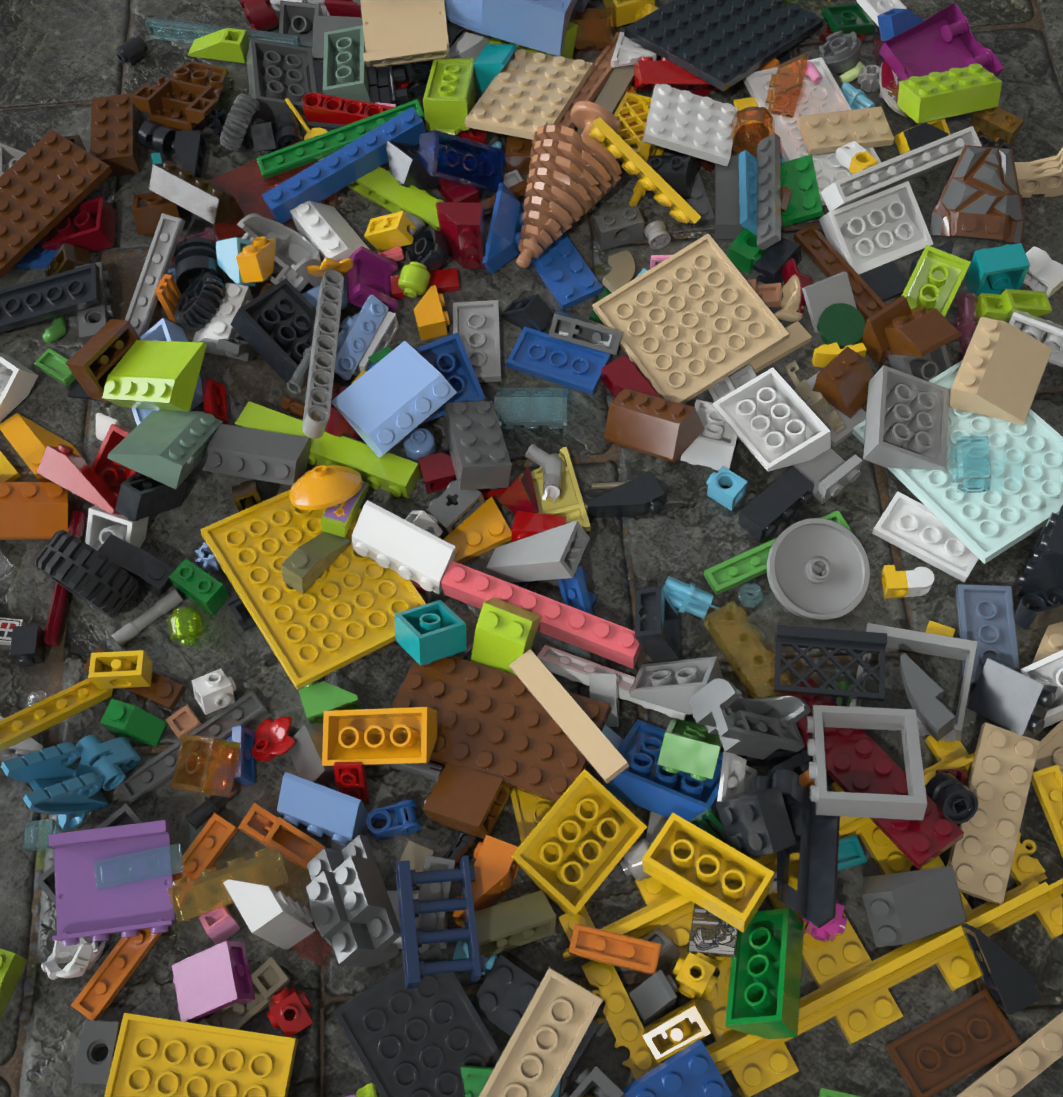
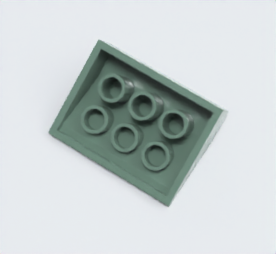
M152 411L108 454L107 458L177 489L205 458L206 446L219 425L223 424V421L202 411Z

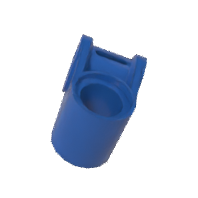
M405 800L394 805L372 810L366 818V824L371 836L377 840H385L420 831L422 825L417 820L415 811L417 807L416 801ZM405 814H408L409 821H406ZM378 820L387 821L386 826L382 829H375L373 827L374 823Z

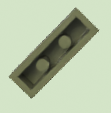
M543 890L526 893L519 898L507 902H499L495 906L474 911L479 954H484V958L555 934L556 915ZM462 916V928H466L464 916Z

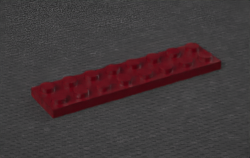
M812 679L807 681L812 688H820ZM788 693L785 696H794L804 700L811 710L810 713L796 722L805 745L804 749H807L808 738L812 739L811 733L806 732L807 716H812L813 705H838L828 696ZM823 727L826 772L845 792L908 795L906 773L862 729ZM927 794V807L923 820L870 818L918 870L953 846L964 836V832L952 820L948 821L942 815L936 803Z

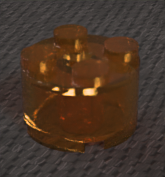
M747 107L735 113L731 124V139L733 140L732 149L736 154L746 150L757 158V143L775 133V122L767 108Z

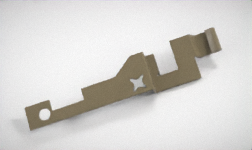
M796 360L787 365L786 369L801 399L825 426L830 424L836 435L847 427L837 410L832 411L833 408L823 397L822 393L811 391L806 380L801 381L797 377L795 372L800 368ZM825 408H826L828 411H832V412L829 413L828 415H826V414H827V411L825 410Z

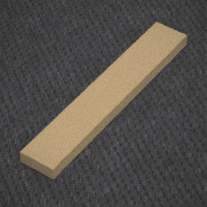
M531 649L509 665L511 670L606 783H609L629 767L624 757Z

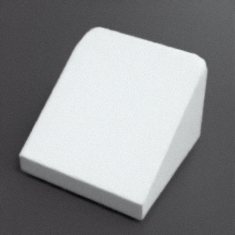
M97 413V439L103 441L111 424L120 425L118 420L102 413Z

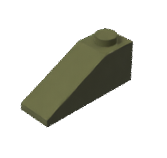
M323 532L301 545L281 565L283 582L304 594L351 544V541L346 537L343 538Z

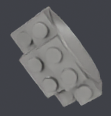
M258 213L249 214L239 221L237 225L246 232L242 239L252 241L261 236H265L266 239H276L273 273L268 277L275 285L286 278L301 292L308 282L314 287L321 284L323 277H314L307 272V266H321L322 263L318 249L307 238L293 229L265 218Z

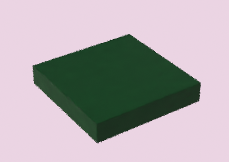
M858 3L822 7L821 15L833 33L843 31V34H850L853 31L856 34L874 33L876 25Z

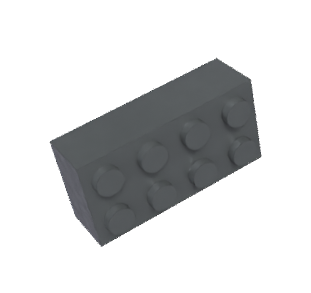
M493 401L445 403L443 428L459 490L508 488L512 464Z

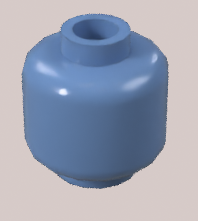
M415 428L405 436L403 441L407 457L411 461L419 463L418 458L427 456L430 453H436L434 436L429 430Z

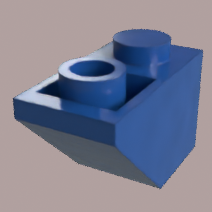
M893 8L877 16L881 41H887L924 22V20L908 9Z

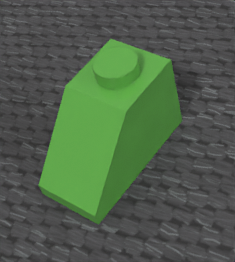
M325 681L320 683L312 682L303 689L298 690L310 724L323 723L324 711L362 709L357 695Z

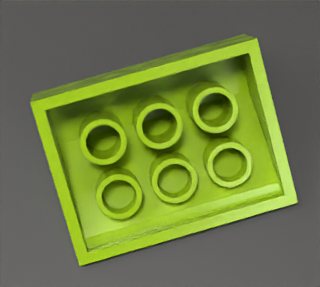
M136 340L108 375L102 399L125 408L190 412L207 344L204 342Z

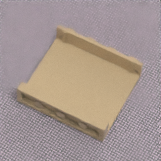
M360 0L366 53H363V59L367 67L375 66L378 68L389 64L393 66L450 58L444 0Z

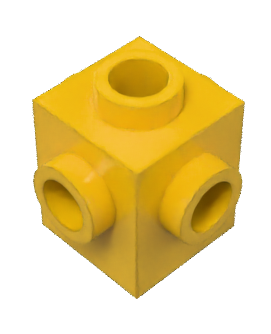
M689 952L686 959L680 957L672 972L677 975L675 984L679 987L678 991L690 999L696 997L701 1000L704 992L710 994L718 979L713 976L716 969L712 965L713 961L699 952L696 955ZM695 969L702 973L699 978H694L691 976L690 970Z

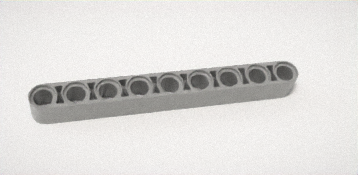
M336 270L324 272L317 298L302 424L304 434L314 439L323 436L330 417L344 284L343 275Z

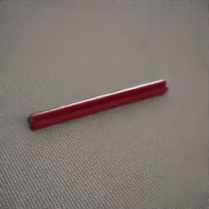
M83 511L72 512L68 533L82 540L87 517ZM57 582L43 638V644L47 647H57L59 644L70 591Z

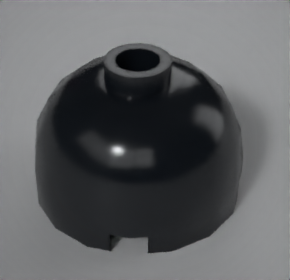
M430 225L429 227L421 226L412 235L414 240L410 251L406 250V261L408 264L410 262L421 263L427 267L429 272L436 271L448 259V240L440 230Z

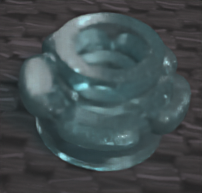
M745 583L740 587L738 599L746 607H755L763 600L762 589L757 584L750 585V583Z

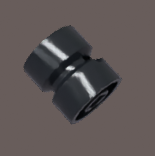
M286 112L274 118L275 144L278 150L303 141L301 123L295 114Z
M147 120L139 129L138 141L142 147L155 150L157 153L165 156H171L174 154L172 151V140H175L176 130L162 126L152 120Z
M941 773L934 776L927 784L926 794L936 803L938 810L948 821L952 820L955 824H962L974 817L978 809V799L956 776L950 773Z

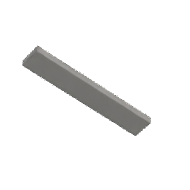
M163 213L161 214L125 321L131 323L139 337L146 333L158 302V297L154 291L162 277L168 273L185 223L183 219Z

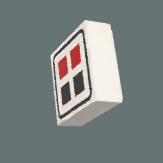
M0 618V644L11 645L13 626H25L26 623L20 619Z

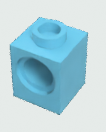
M722 466L717 473L713 472L706 483L708 485L707 496L732 511L746 494L748 481ZM720 486H728L729 488L724 489Z

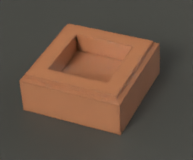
M188 704L166 719V722L179 740L202 725Z

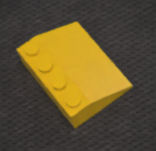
M584 769L511 857L559 908L569 915H576L647 826Z

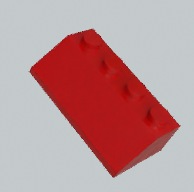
M641 57L634 64V91H653L655 84H667L672 88L682 91L719 90L665 58H661V61H653V57Z

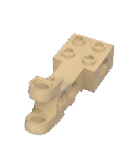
M1063 147L1056 156L1031 162H1015L1019 191L1022 198L1031 197L1032 194H1044V197L1063 195Z

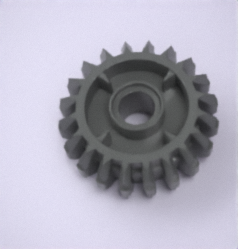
M243 93L237 96L220 137V144L225 146L226 149L239 152L243 148L251 132L250 125L254 124L258 113V100Z

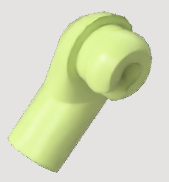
M858 62L854 68L840 75L839 79L842 85L845 82L849 83L857 79L858 74H862V68H865V65Z

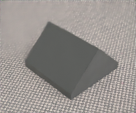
M280 1L279 43L313 47L314 15L323 16L321 5Z
M323 723L304 724L292 737L296 743L288 753L299 777L322 785L335 779L334 766H322Z

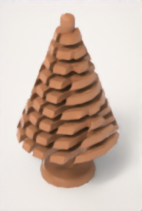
M579 101L574 104L570 115L572 122L582 132L581 136L572 128L562 126L560 130L556 125H547V128L541 126L533 134V146L527 177L528 185L525 191L524 213L522 214L524 225L520 231L522 239L519 240L518 244L521 254H519L516 260L517 265L521 268H528L531 258H538L543 253V249L546 250L563 232L572 227L571 224L577 222L582 215L586 214L592 206L601 200L621 180L619 176L622 174L620 165L611 152L588 135L591 132L588 127L598 117H601L617 134L621 130L620 122L615 115L599 104L589 101Z

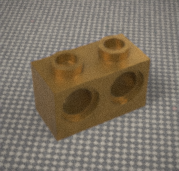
M999 107L976 111L970 127L973 126L976 133L980 130L995 143L1001 138L1008 145L1012 146L1018 138L1024 120Z

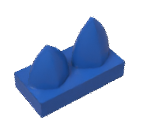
M581 566L577 567L573 578L557 579L564 604L594 615L592 608L598 596L587 591L585 582L588 573Z
M242 725L232 727V735L220 747L224 753L232 756V760L224 764L216 772L215 775L219 779L228 782H239L245 786L255 784V758L252 756L255 732Z

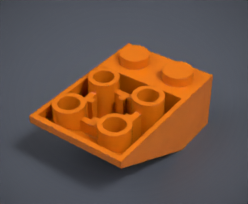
M486 835L483 843H478L474 852V858L476 859L474 863L475 882L471 883L474 911L488 908L512 887L520 867L511 857L518 848L517 846ZM464 910L451 911L454 913L453 918L458 928H462Z

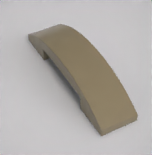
M270 957L251 975L255 1000L246 1004L234 1003L216 1011L208 1019L203 1018L198 1024L242 1030L269 1005V1001L272 1000L271 996L285 987L290 978L277 961Z

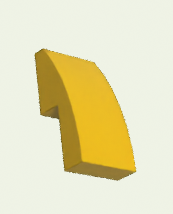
M837 342L819 346L814 349L812 365L825 368L846 347L840 349ZM863 342L856 345H848L856 353L865 357L867 349Z

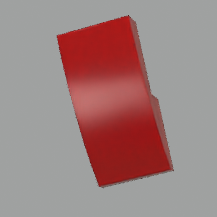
M334 762L336 787L339 788L340 792L357 798L362 803H368L370 795L363 763Z

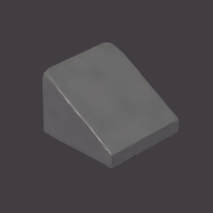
M658 927L642 939L662 944L656 972L660 970L663 972L680 956L675 944Z

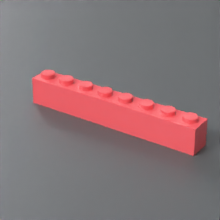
M451 562L441 581L446 596L482 609L485 601L493 597L541 615L542 617L537 629L538 632L634 669L643 647L635 638V631L457 562Z

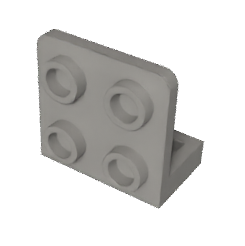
M830 448L815 458L795 464L793 467L814 484L812 495L823 504L831 497L838 495L843 487L848 483L854 482L860 476L863 460L855 454L845 461Z

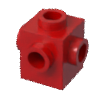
M295 986L290 989L283 987L271 996L272 1000L269 1001L270 1012L267 1013V1016L275 1029L281 1028L285 1037L290 1038L313 1023L312 1014L308 1009L312 1004L304 991L299 993Z

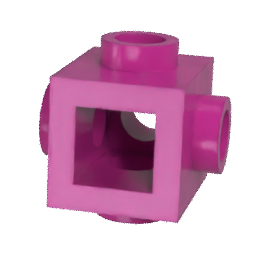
M836 900L835 918L821 928L816 927L802 917V921L807 922L804 932L811 934V937L816 940L833 942L838 933L843 934L847 923V917L843 916L845 906L838 904V900Z

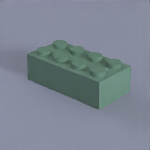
M363 25L324 32L323 93L325 95L371 102L367 66L363 59V53H366Z

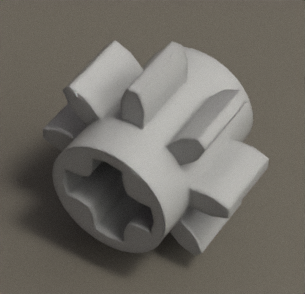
M868 65L862 68V74H858V84H861V89L871 93L880 89V68L877 65Z

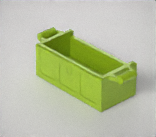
M474 58L433 60L423 98L426 131H435L438 138H456L460 131L469 130L465 125V118L474 107L478 90L473 64Z

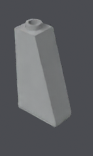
M577 521L570 522L495 548L486 568L494 577L509 583L573 578L590 537Z

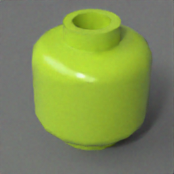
M410 262L408 265L403 266L398 286L404 291L403 294L405 296L416 298L417 295L426 293L430 281V273L427 267L418 262Z

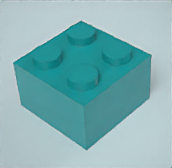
M1021 243L1006 244L1001 247L983 248L975 251L965 278L972 301L980 293L1001 295L1005 289H1021L1030 267L1029 260Z
M441 600L394 614L395 641L420 666L466 650V623Z

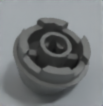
M843 31L835 32L826 37L827 42L823 46H819V58H823L832 73L847 72L859 62L861 41L853 31L850 34H843Z

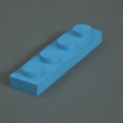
M744 150L738 154L739 221L743 228L748 229L753 234H757V158Z

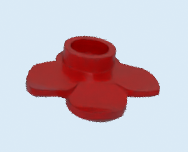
M280 717L272 722L267 718L259 725L255 733L256 742L252 748V756L257 761L269 762L276 755H283L294 746L296 741L287 736L293 719L291 717Z

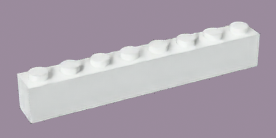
M971 126L837 180L820 193L829 212L954 162L958 160L965 145H982L974 127Z

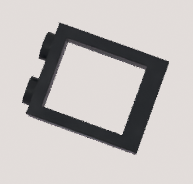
M661 586L636 590L635 638L654 663L681 660V615Z

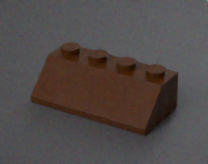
M625 388L609 405L604 439L607 442L675 463L705 428L695 407Z

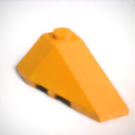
M18 413L0 424V431L39 482H53L37 473L47 446L58 447L59 444H63L74 449L73 453L82 457L71 443Z

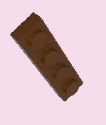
M96 647L93 653L107 652V651H105V650H103V649H101V648ZM91 656L83 667L86 673H89ZM152 672L150 687L122 688L170 711L174 710L186 690L183 685Z

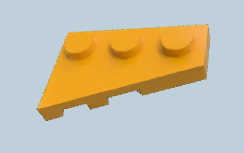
M491 496L443 540L456 546L455 562L462 564L511 541V530Z

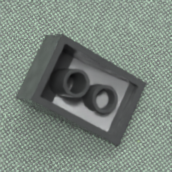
M953 866L864 877L862 898L876 947L907 944L966 922Z

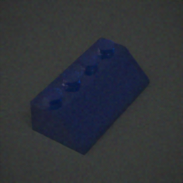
M438 130L420 134L418 157L430 176L496 194L499 183L504 182L506 150Z

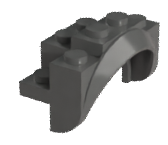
M714 679L688 699L696 723L705 725L710 734L719 735L720 743L725 752L765 759L777 749L798 752L805 747L796 722L810 713L811 710L807 703L798 697L739 698L742 695L741 691L737 690L730 681Z
M358 835L342 851L324 848L306 864L312 880L306 886V890L309 896L313 921L319 934L334 949L339 965L372 967L387 962L400 953L397 944H393V942L401 936V930L367 836ZM360 924H366L369 933Z

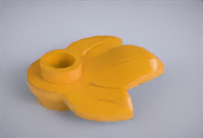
M325 257L321 266H307V272L314 277H323L325 271L336 270L345 278L346 272L353 267V261L351 258H347L337 262Z

